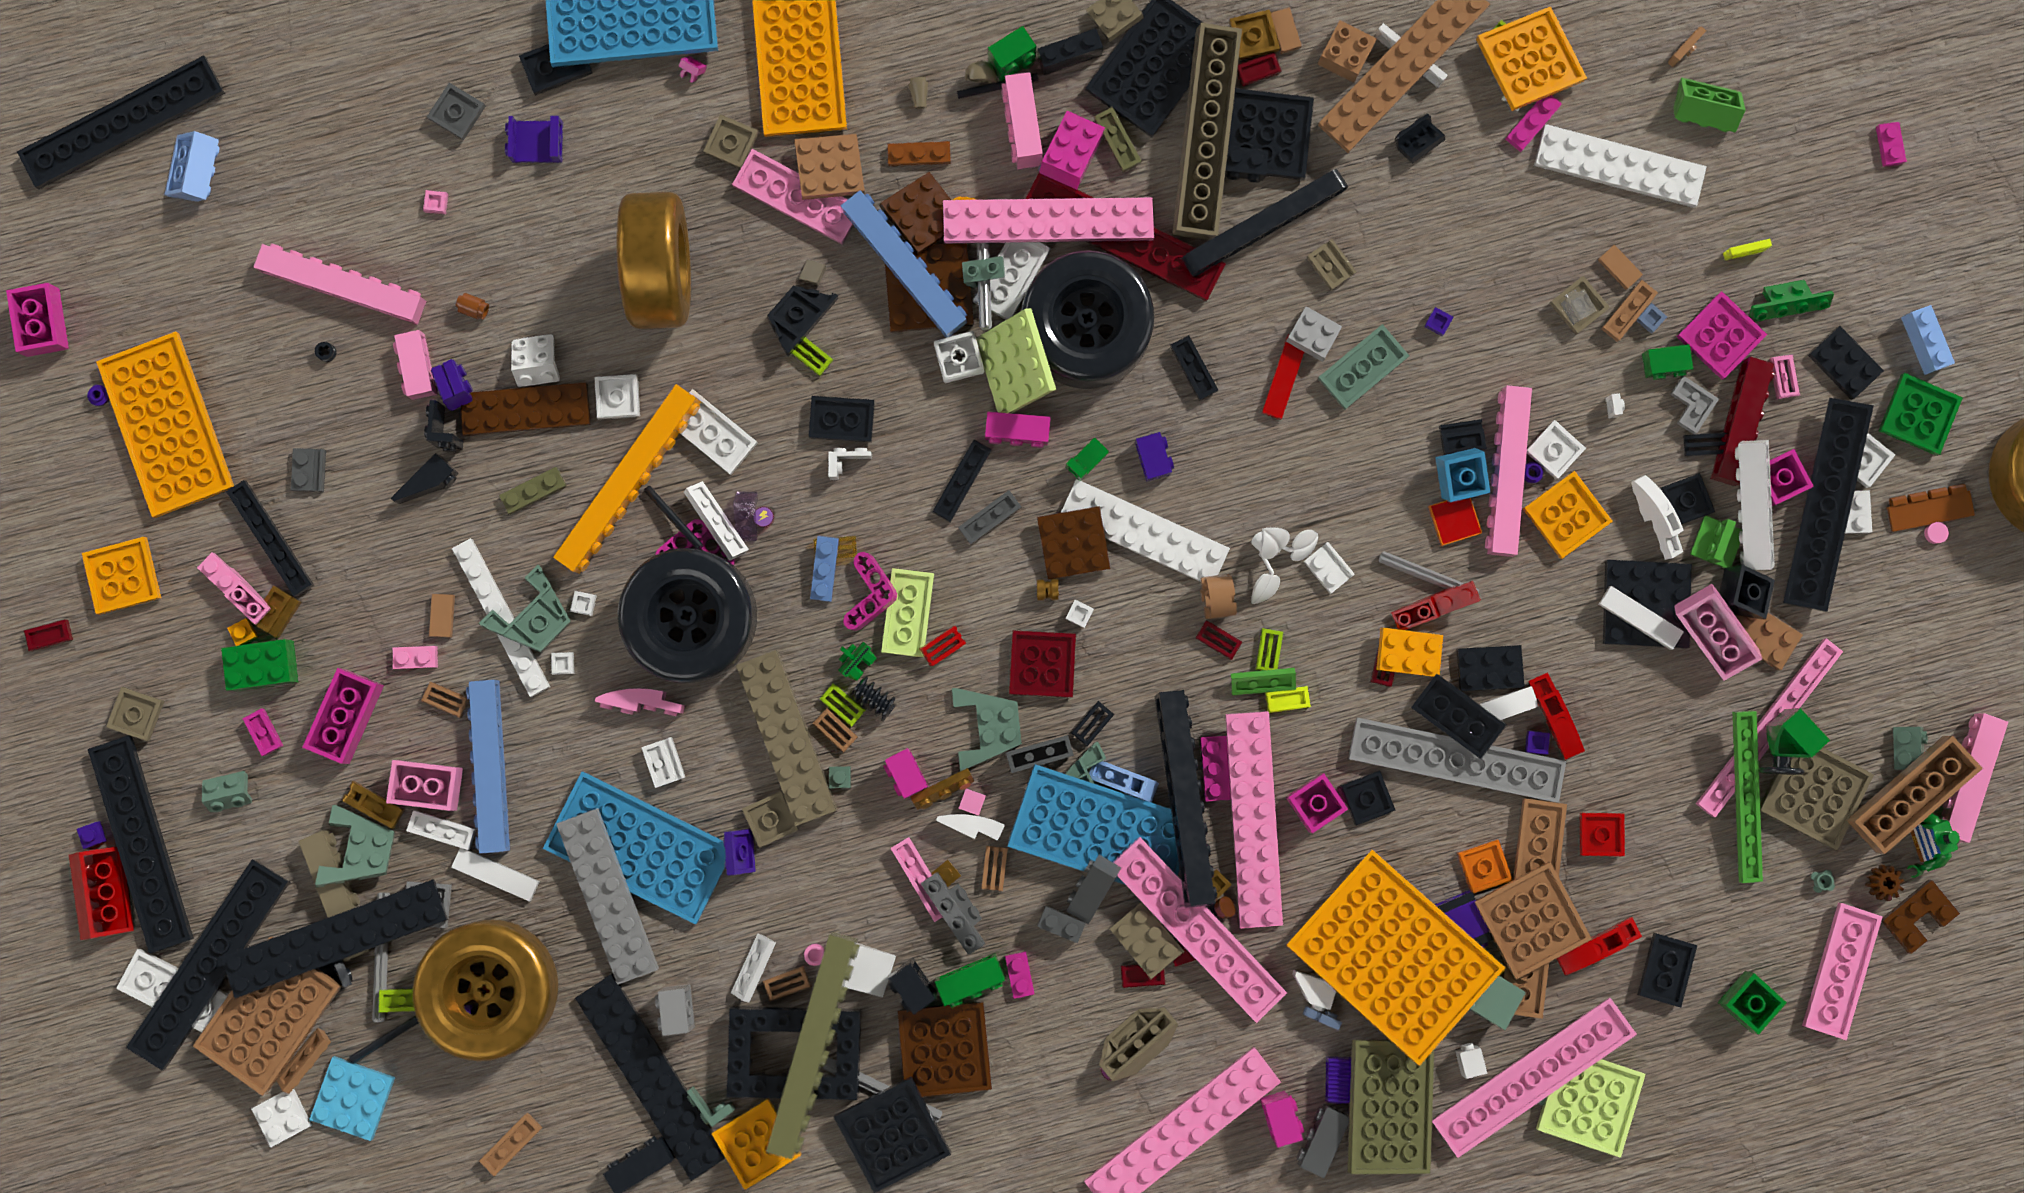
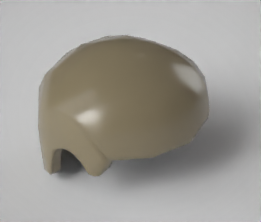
M976 61L966 68L965 80L968 79L977 83H992V81L997 83L996 70L992 64L986 61Z

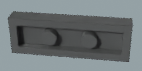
M1008 490L960 525L958 529L970 545H972L1022 507L1010 490Z

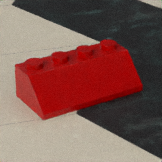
M117 847L69 854L80 940L134 931L127 879Z

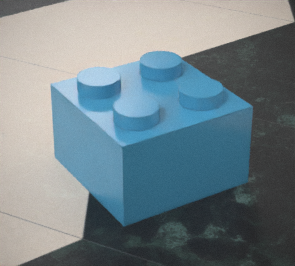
M1473 448L1435 457L1441 498L1453 502L1490 493L1484 451Z

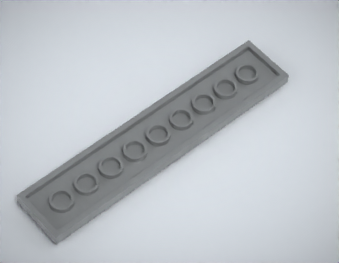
M1356 718L1348 760L1559 803L1566 761L1497 746H1491L1484 757L1479 759L1449 736L1362 718Z

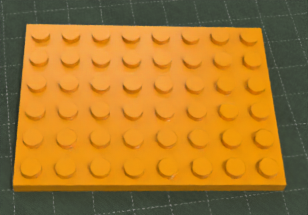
M1373 850L1367 854L1286 945L1418 1066L1422 1064L1505 969L1499 961Z

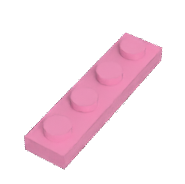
M910 837L893 846L891 850L933 921L936 922L942 918V915L921 885L932 874Z

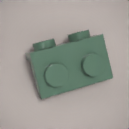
M1893 727L1894 770L1906 769L1924 753V744H1927L1928 736L1927 731H1923V727Z
M241 771L203 780L202 803L210 812H220L225 809L242 807L252 803V798L248 794L247 773Z

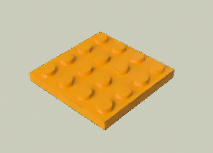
M1551 6L1480 34L1476 38L1512 111L1585 82L1587 79Z

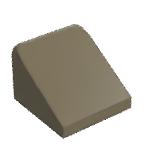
M807 259L799 279L819 287L826 270V265Z

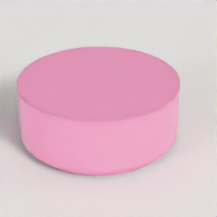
M1935 522L1925 528L1924 535L1928 542L1938 544L1948 538L1949 532L1943 523Z
M819 944L809 945L804 952L805 961L811 966L820 965L825 951L824 947Z

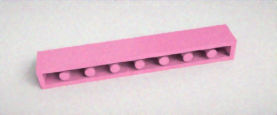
M271 243L270 246L262 244L254 264V268L259 272L418 325L426 301L420 297L421 293L410 289L408 292L402 291L400 286L389 283L388 286L381 284L382 281L375 277L363 278L361 273L354 270H349V273L342 271V267L336 264L324 265L322 260L315 257H310V259L303 258V254L294 250H290V253L285 252L281 246Z
M1507 385L1498 394V403L1501 405L1500 412H1497L1496 424H1499V427L1494 437V444L1497 445V450L1493 454L1492 459L1495 473L1492 474L1490 481L1491 486H1493V495L1491 494L1489 497L1491 515L1487 518V528H1490L1489 536L1485 540V548L1488 549L1487 554L1508 557L1518 555L1532 388Z

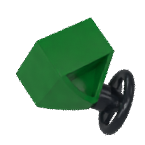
M1801 708L1784 709L1766 726L1767 741L1773 755V767H1760L1759 772L1764 774L1803 775L1805 773L1804 769L1791 768V758H1812L1830 739Z

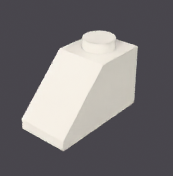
M1293 970L1292 974L1306 1001L1312 1004L1311 1008L1324 1012V1008L1331 1010L1336 991L1321 978Z

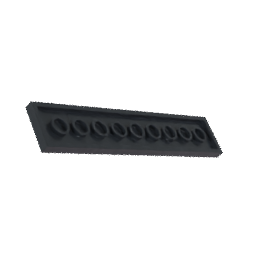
M203 55L22 148L17 153L34 187L40 190L222 96L225 92L208 59Z
M1829 398L1811 475V482L1814 487L1808 489L1783 599L1784 604L1828 612L1874 405Z
M128 735L87 749L149 954L193 940L194 937L133 737Z
M254 859L250 861L125 1048L160 1070H166L227 978L221 957L248 947L290 884L289 880Z
M435 879L221 958L234 998L236 999L447 921L448 917Z
M613 973L575 997L691 1181L724 1160L725 1156L711 1134L714 1131L709 1124L702 1120L700 1116L701 1111L697 1105L694 1107L687 1098L689 1094L686 1087L620 984H617Z

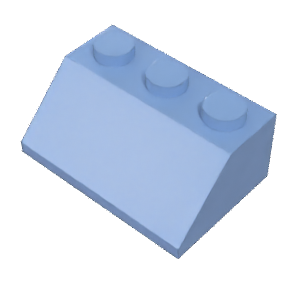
M196 131L177 135L165 196L197 202L208 198L211 192V187L209 186L210 179L215 172L214 160L219 153V139Z

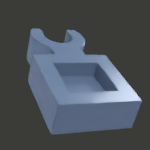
M1305 1006L1302 1013L1337 1030L1340 1029L1342 1024L1337 1019L1338 1015L1327 1010L1324 1014Z

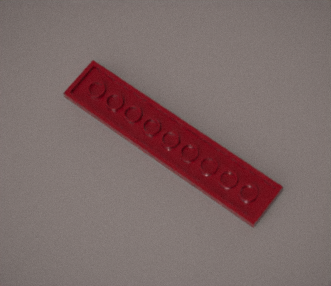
M1038 173L1025 199L1094 197ZM1154 228L1153 240L1085 241L1206 302L1226 263L1221 262L1200 275L1192 277L1181 259L1195 248Z

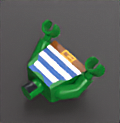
M1932 813L1910 832L1919 860L1924 863L1922 865L1916 863L1908 866L1907 869L1912 867L1917 869V874L1910 877L1916 878L1921 876L1925 870L1929 872L1944 867L1952 857L1951 852L1958 850L1957 843L1960 840V836L1956 831H1952L1948 820L1939 819L1938 816Z

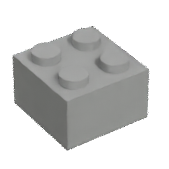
M691 985L665 987L658 991V995L655 996V1004L657 1009L660 1008V1017H658L657 1023L659 1031L662 1030V1036L689 1033L694 1029Z

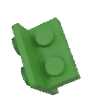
M1704 516L1690 555L1723 568L1732 567L1740 545L1739 532L1743 530L1735 527L1736 522L1733 520L1719 521Z

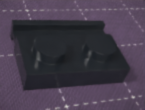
M1482 419L1439 426L1443 455L1473 448L1481 451L1487 449Z

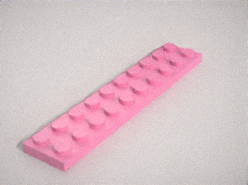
M1152 197L943 200L944 243L1147 241L1154 239Z
M1269 712L1225 714L1239 927L1282 926L1283 917Z
M1138 837L1113 861L1114 864L1121 867L1117 876L1256 1023L1287 994L1206 906L1185 908L1181 880L1141 837Z
M1609 997L1432 1119V1122L1457 1158H1459L1637 1034Z
M1252 1047L1088 1176L1084 1182L1092 1193H1142L1280 1084L1281 1081L1255 1047Z

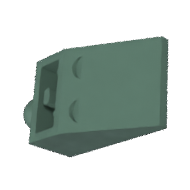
M1498 976L1469 1011L1506 1031L1526 992Z

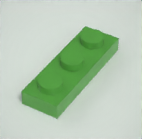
M1295 668L1231 673L1232 695L1296 690Z

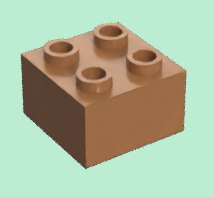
M1340 20L1320 57L1318 65L1354 83L1377 38Z

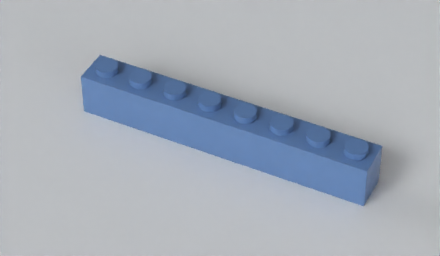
M861 190L841 205L842 212L946 338L950 337L967 324L966 312L960 305L958 307L955 306L952 302L954 298L948 290L943 291L941 289L939 279L933 273L930 275L927 272L925 262L920 257L917 259L913 255L914 250L907 241L904 243L899 238L901 236L900 232L894 225L890 227L886 222L888 218L881 209L876 210L873 206L875 202L868 193L864 195Z
M499 680L469 682V687L466 688V696L470 700V708H468L467 715L468 720L471 721L472 728L469 730V740L473 744L470 760L471 763H474V772H472L471 780L472 784L475 785L476 792L473 794V805L477 808V815L474 816V825L478 828L475 844L476 848L479 849V854L510 851Z

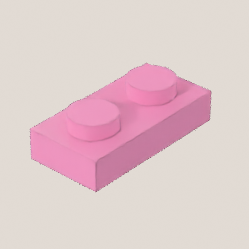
M437 646L393 648V669L438 668Z

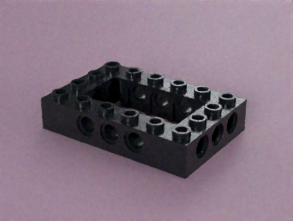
M732 1006L729 1009L727 1097L782 1098L788 1078L787 1073L765 1075V1072H759L755 1075H750V1066L753 1059H750L751 1043L753 1042L751 1031L801 1032L808 1008ZM840 1008L842 1010L839 1020L836 1024L833 1023L832 1027L833 1030H836L835 1033H837L836 1076L833 1074L822 1076L820 1086H818V1089H814L813 1094H817L816 1099L858 1100L861 1009Z

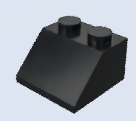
M1745 565L1727 567L1724 569L1719 594L1734 615L1764 620L1767 619L1775 580Z

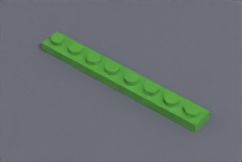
M1757 711L1732 712L1739 882H1763Z

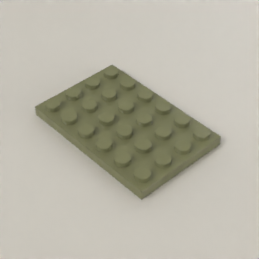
M1352 1040L1348 1173L1430 1174L1434 1050L1418 1066L1390 1040Z

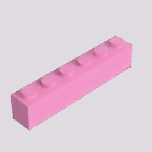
M1985 713L1974 714L1970 719V729L1962 743V746L1983 769L1943 803L1944 809L1942 816L1939 817V819L1950 822L1952 831H1956L1959 834V842L1970 843L2008 725L2007 721Z

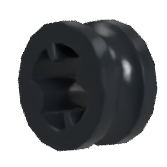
M320 342L316 345L315 355L318 359L324 362H330L335 359L337 351L333 345L328 342ZM323 348L328 349L330 352L328 356L321 352Z

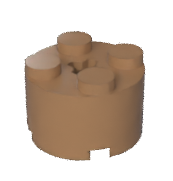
M1222 574L1201 578L1202 589H1200L1201 601H1205V619L1236 615L1237 606L1236 602H1234L1235 588L1232 576L1230 574Z

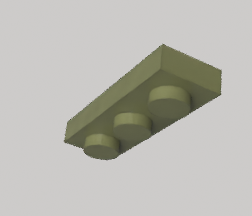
M1113 107L1094 116L1096 124L1105 127L1103 137L1122 172L1141 164L1142 161Z
M554 467L499 496L508 514L511 515L567 487L559 469Z

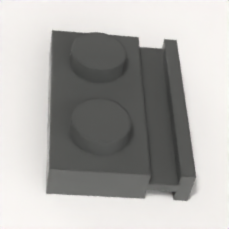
M293 448L292 491L324 492L326 450Z

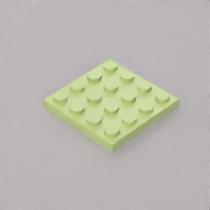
M1031 308L1020 311L976 338L989 387L999 413H1013L1056 390Z
M1601 1059L1546 1097L1536 1129L1621 1158L1646 1074Z

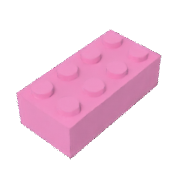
M1030 72L1005 76V83L1002 84L1003 103H1007L1005 104L1006 123H1010L1008 124L1009 143H1013L1011 144L1012 163H1016L1017 169L1038 167L1042 163L1043 153Z
M1713 584L1674 606L1677 617L1723 681L1762 660L1759 648Z

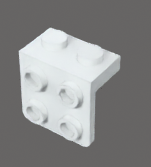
M541 335L512 341L511 371L518 387L560 381V375L554 361L553 335Z

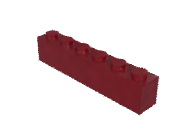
M1751 356L1742 360L1723 433L1727 434L1721 438V441L1726 442V445L1719 446L1718 450H1724V453L1716 456L1710 479L1731 486L1740 485V481L1736 479V469L1739 468V460L1735 458V448L1742 441H1756L1758 437V424L1764 415L1763 405L1769 396L1768 386L1774 377V363Z

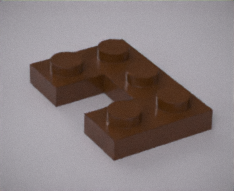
M1927 880L1886 914L1881 922L1908 954H1912L1928 941L1914 925L1916 921L1928 912L1940 927H1945L1960 913L1933 880Z

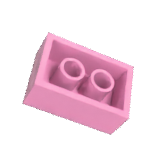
M392 760L386 803L455 811L458 807L463 768Z

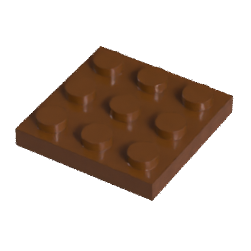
M929 171L882 201L879 207L898 229L902 237L911 245L916 255L944 238L943 200L951 199Z
M1100 506L1037 517L1048 579L1111 569Z

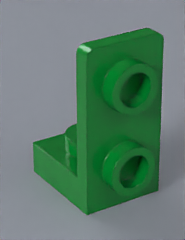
M1093 438L1074 458H1071L1066 463L1065 468L1078 480L1082 481L1109 451L1096 438Z

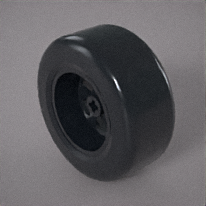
M1098 251L1069 253L1047 264L1030 283L1022 305V310L1029 308L1032 310L1053 380L1074 388H1100L1113 384L1127 376L1143 358L1154 328L1153 301L1143 279L1130 265L1121 259ZM1081 294H1094L1093 304L1091 306L1082 305ZM1066 302H1071L1076 308L1073 316L1061 313ZM1107 302L1114 313L1103 317L1098 309L1103 303ZM1090 317V322H1087V324L1083 323L1084 319ZM1072 324L1076 329V333L1071 338H1066L1061 330L1063 325ZM1103 324L1113 327V332L1108 339H1104L1098 332V329ZM1083 335H1091L1094 340V346L1081 347L1079 344Z
M677 548L661 552L649 558L632 573L620 596L618 626L628 653L648 673L666 681L697 683L723 675L737 665L744 657L755 636L757 606L748 581L729 561L707 551L693 548ZM682 589L685 600L677 605L670 599V594ZM697 589L708 596L707 600L701 605L693 602V595ZM662 608H668L673 611L672 621L665 623L660 621ZM710 609L716 611V622L714 624L703 621L704 611ZM686 611L692 612L691 620L684 619ZM675 627H679L684 631L682 640L679 643L668 635ZM700 627L706 633V638L694 643L691 632L695 628Z

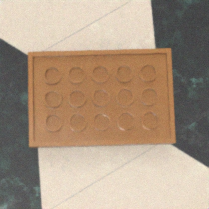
M315 969L235 999L231 991L193 1047L264 1096L338 993L341 985L321 970Z

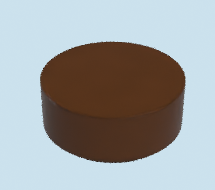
M1224 896L1215 901V912L1220 918L1228 919L1234 916L1236 911L1235 905L1229 897Z

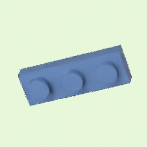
M817 536L810 599L832 601L839 538Z

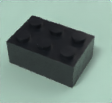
M913 957L891 972L888 978L890 980L888 985L894 994H900L902 997L900 1002L907 1012L911 1011L914 1015L936 999L937 991Z

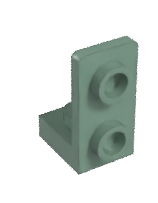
M1002 256L962 262L964 283L967 286H971V288L978 287V282L1005 277L1004 258Z
M694 1086L687 1091L689 1102L694 1107L697 1105L701 1111L700 1116L702 1120L712 1127L736 1108L731 1101L727 1104L723 1101L713 1109L715 1112L713 1114Z

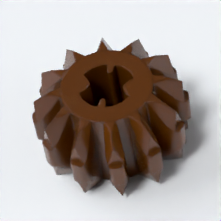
M1881 864L1878 865V869H1871L1873 875H1866L1870 882L1865 885L1866 887H1871L1869 894L1876 895L1877 900L1891 901L1892 897H1900L1898 891L1905 890L1900 886V883L1905 882L1904 879L1899 878L1902 872L1894 871V866L1888 865L1886 867Z

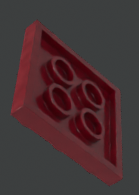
M1013 630L1009 694L1073 698L1076 634Z

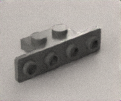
M935 873L921 883L922 887L966 953L970 955L984 946V940L974 927L982 918L978 909L973 906L966 891L961 888L959 883L949 889L939 873Z

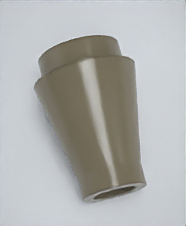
M926 77L910 78L908 86L915 109L927 108L929 82L926 81Z

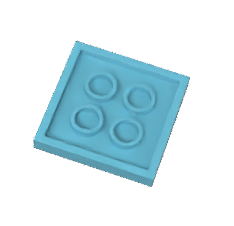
M334 1056L330 1061L309 1120L371 1141L376 1133L395 1077Z

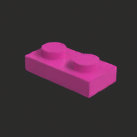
M1900 122L1876 126L1883 167L1906 163Z
M261 708L243 718L261 756H266L284 746L265 709Z
M1026 951L1005 955L1013 998L1034 995Z

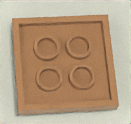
M857 134L794 139L802 200L852 196L860 190L863 194L865 193Z

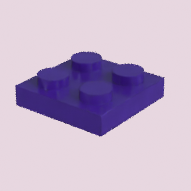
M751 829L724 832L723 845L726 854L725 868L727 875L756 872L753 833Z

